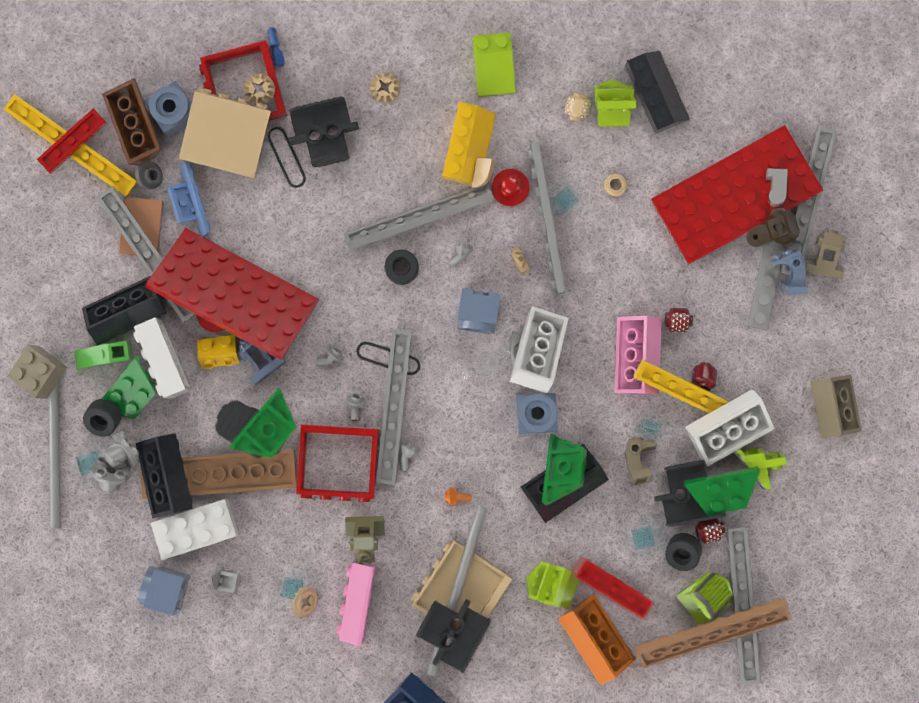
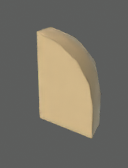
M477 158L471 188L482 187L491 180L494 173L495 160Z

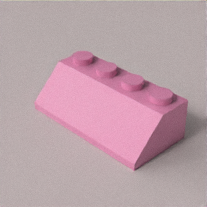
M652 316L617 317L615 393L659 395V389L636 379L633 375L642 359L660 367L662 318Z
M352 562V566L348 565L346 577H350L349 585L345 584L343 596H346V603L341 605L340 615L343 616L342 623L338 624L337 635H340L339 640L357 646L363 644L376 565L358 564V562Z

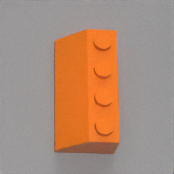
M595 594L575 605L558 618L600 685L616 678L636 660Z

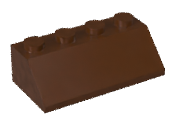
M133 78L102 93L128 165L139 166L141 163L155 159L162 148L136 79Z

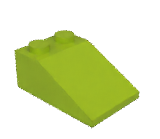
M511 33L472 36L478 97L516 93Z

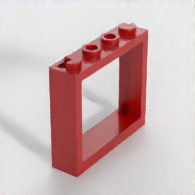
M266 40L200 58L199 70L201 75H205L206 82H203L204 88L211 90V94L217 95L210 69L211 65L262 52L267 75L275 86L273 97L277 111L270 113L268 121L287 116L269 45Z
M301 424L296 494H301V498L312 499V495H318L322 500H331L332 496L339 497L340 501H351V498H359L358 502H370V499H374L379 429ZM308 433L372 437L369 492L304 488Z
M581 555L572 568L571 573L576 578L643 620L654 603L645 595Z

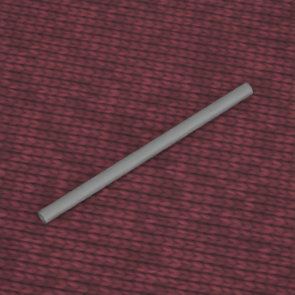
M52 355L58 360V355ZM58 383L49 395L50 528H60Z
M477 506L447 608L455 612L487 508ZM444 636L441 639V643L445 646L448 636ZM436 646L434 648L431 662L427 671V674L431 676L437 675L439 665L441 662V660H439L437 666L432 664V661L437 651L439 650V648Z

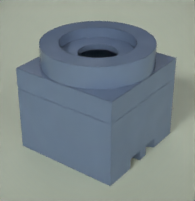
M177 81L159 88L151 97L144 100L152 116L169 139L186 128L192 104Z
M462 288L457 329L495 334L501 294L493 292L484 293L483 291L476 292V290Z
M556 393L516 396L518 434L558 432Z
M149 566L140 587L138 603L142 604L144 608L174 616L181 610L190 575L164 567Z

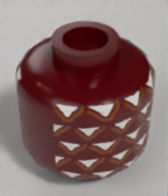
M670 308L669 312L665 313V327H668L670 332L686 333L689 326H693V315H690L687 308Z
M718 518L698 522V525L695 526L697 539L701 540L704 544L721 541L723 533H725L724 523L720 522Z

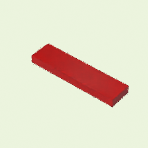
M92 108L39 156L37 161L52 174L104 127L107 122Z

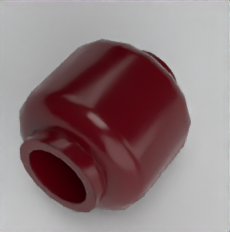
M702 362L693 368L691 383L707 391L716 386L717 370L710 363Z

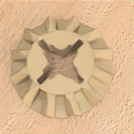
M383 72L371 80L370 92L372 97L378 102L389 103L399 95L400 84L395 76ZM381 82L385 85L390 84L388 86L389 94L385 90L380 91L382 88Z
M262 73L253 74V76L247 79L244 85V92L247 99L252 103L264 104L272 99L275 86L269 76ZM253 84L258 86L263 84L262 88L265 93L260 91L255 93L256 88Z
M516 246L511 248L512 252L510 254L518 271L524 275L529 274L530 269L521 250Z
M305 586L304 588H299V592L294 593L295 599L291 600L294 603L292 609L295 611V615L307 617L315 610L318 596L312 587Z

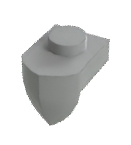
M217 571L210 577V583L213 589L217 591L237 594L241 575Z

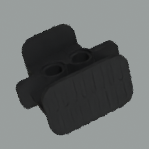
M340 96L321 100L307 105L296 106L289 110L295 136L289 138L290 145L307 143L313 167L319 168L350 159L344 133L358 130L359 125L358 122L350 121L345 97ZM336 127L339 130L336 135L328 134L329 129ZM318 132L320 136L318 139L312 140L310 139V134Z
M233 400L223 405L219 411L215 430L221 437L232 443L259 410L249 407L241 401ZM249 453L250 455H252L253 457H256V458L264 457V456H260V455H256V454H251V453Z
M705 460L692 461L664 468L667 474L670 493L654 496L655 502L662 501L667 527L726 516V513L708 516L684 485V481L707 477L704 465ZM678 489L685 491V497L681 500L676 497Z
M465 599L458 613L438 603L436 600L431 605L428 614L419 627L416 637L439 648L432 661L433 665L437 666L439 660L458 669L461 673L466 671L491 622L490 618H486L468 608L470 600ZM457 618L462 624L459 628H453L450 625L451 620ZM444 636H449L452 639V643L445 646L441 643V639Z

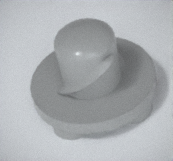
M120 431L113 434L115 444L110 445L108 450L104 452L106 462L111 467L124 465L125 461L133 468L139 463L137 456L139 454L133 445L130 447L126 442L128 439L124 432Z
M98 457L92 465L91 475L100 482V488L103 491L113 492L119 489L122 483L128 481L131 470L127 465V461H125L124 465L111 467L104 457Z

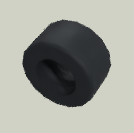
M395 250L385 260L384 268L386 275L395 284H409L418 275L419 265L417 258L408 250ZM399 260H405L409 264L408 272L402 275L396 273L394 269L396 262Z
M106 399L93 401L83 415V423L90 433L101 437L111 435L121 421V412L118 406ZM98 415L104 417L107 421L101 419Z
M689 533L675 534L670 538L665 551L666 560L676 570H692L699 563L702 545L695 536ZM684 548L691 553V555H681L677 552L676 549Z

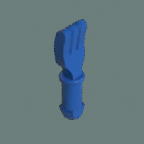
M270 27L267 33L269 34L270 47L272 48L273 65L284 66V55L279 49L280 44L277 40V31L275 28Z

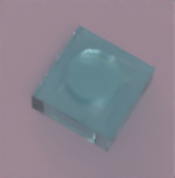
M567 186L552 198L553 202L564 214L579 202Z
M642 419L639 427L644 428L643 432L654 435L655 432H660L662 425Z
M96 451L76 457L81 476L91 473L92 465L98 458Z
M651 526L632 530L636 550L655 546Z
M284 577L280 596L295 599L294 593L299 592V588H303L304 581Z

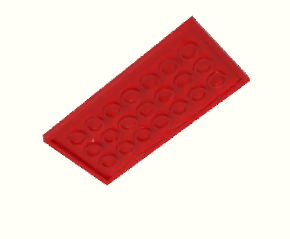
M784 125L651 198V201L686 263L690 265L747 234L750 229L764 224L771 215L772 210L780 207L790 210L823 192V188ZM768 168L787 169L786 199L779 207H772L768 203L767 198L771 191V180H766Z
M186 227L146 283V288L280 360L284 358L319 302V299Z

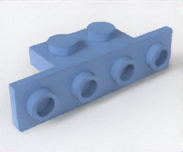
M184 161L179 166L184 183L171 185L167 190L178 224L196 220L200 235L206 237L210 233V223L206 220L204 214L205 206L199 198V187L195 184L193 178L194 170L188 161Z

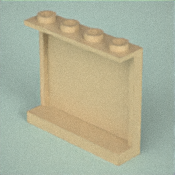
M200 88V90H195L179 159L254 178L271 109H267L268 105L257 103L256 105L249 104V100L238 98V100L230 99V95L224 93L214 95L211 94L209 89Z
M455 540L452 543L448 541L442 550L445 552L442 559L437 558L432 566L434 571L431 576L429 574L425 576L421 582L424 585L420 592L416 590L410 599L413 601L411 605L413 608L415 607L427 615L435 600L447 607L465 547ZM473 553L456 612H459L465 599L471 601L468 608L488 618L512 578ZM455 618L451 627L459 628L462 623L459 619Z

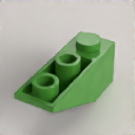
M129 341L108 343L74 351L76 370L132 362L134 359L132 344Z

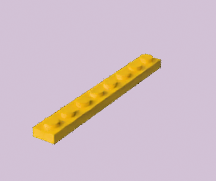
M15 94L3 109L51 144H54L67 132ZM85 144L70 156L126 197L130 195L138 184L135 179Z

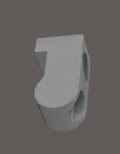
M768 168L766 180H771V191L767 198L768 203L772 207H779L786 199L787 169Z

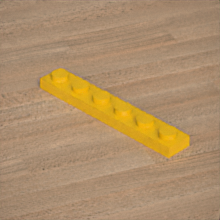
M643 359L633 375L636 379L707 413H711L730 402Z

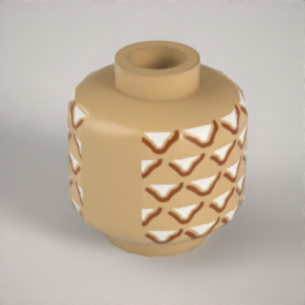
M575 92L574 95L568 96L564 111L567 115H570V120L580 122V119L588 118L592 102L588 99L589 96Z

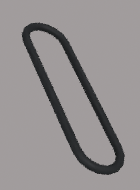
M273 127L268 132V141L288 184L291 187L299 188L306 180L303 169L284 129ZM274 130L282 131L303 177V181L299 185H294L290 182L270 137L271 132Z
M361 342L358 345L356 352L360 359L388 368L389 365L362 357L359 349L365 344L390 352L389 348L371 342ZM409 355L410 359L417 362L418 367L414 372H407V375H414L419 372L421 365L416 357Z

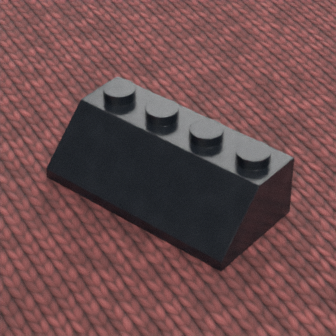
M660 51L644 53L627 60L625 64L626 70L654 134L690 120Z
M151 276L82 307L86 329L97 346L119 335L126 334L134 329L136 325L153 318H160L167 313L161 296L146 288V283Z
M176 433L157 436L135 443L139 454L138 458L152 519L193 509Z
M584 444L581 446L587 450L583 487L549 505H544L542 497L546 470L521 486V489L545 523L609 480L601 465Z

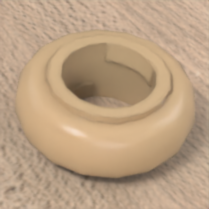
M610 174L604 181V189L610 196H621L627 190V181L621 174ZM612 180H618L621 183L619 190H613L610 187Z

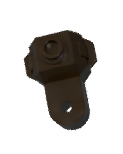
M780 207L771 211V215L764 224L750 229L746 239L753 247H761L773 242L787 247L795 243L796 238L799 237L800 229L795 215L791 211Z

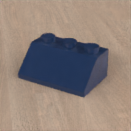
M411 672L384 703L447 702Z

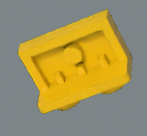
M234 334L197 340L198 360L202 369L239 364L237 341Z

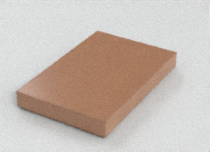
M124 197V204L159 252L163 201ZM121 234L119 254L137 256Z

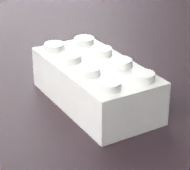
M533 306L531 307L525 320L510 382L544 393L549 391L554 382L569 318Z
M153 318L134 326L136 332H133L137 343H141L143 348L141 354L144 360L149 362L150 367L148 370L151 377L157 381L156 390L159 396L171 400L191 391L162 320Z
M753 389L685 427L698 456L705 460L707 467L775 429L762 399Z
M228 499L151 523L162 560L239 536Z

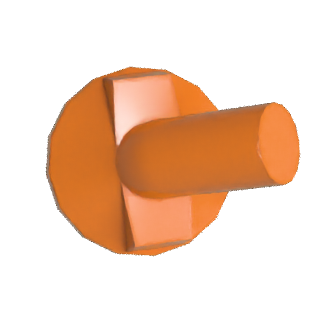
M449 487L448 491H445V502L449 506L457 505L458 500L467 502L472 500L471 494L458 493L457 488Z

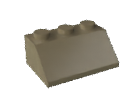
M851 375L811 381V391L814 396L815 412L818 417L821 438L862 431Z

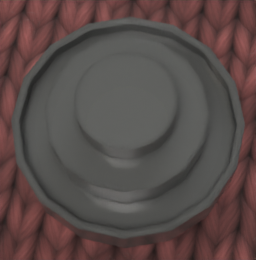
M148 161L141 163L137 167L135 178L141 188L152 190L161 185L163 173L158 164Z

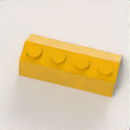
M459 102L442 175L444 180L472 186L477 158L487 157L496 117L495 113L477 105Z

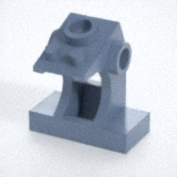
M789 248L784 250L780 256L778 254L773 255L774 259L770 260V263L786 264L790 269V276L787 281L781 282V290L788 295L808 294L806 262L800 251Z
M243 339L240 341V345H238L240 357L244 361L249 360L257 372L249 378L254 385L260 383L286 363L284 358L282 360L278 358L273 360L267 352ZM260 350L266 359L257 365L251 355Z

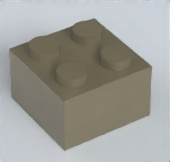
M28 344L8 374V377L34 398L47 399L67 367L42 347Z

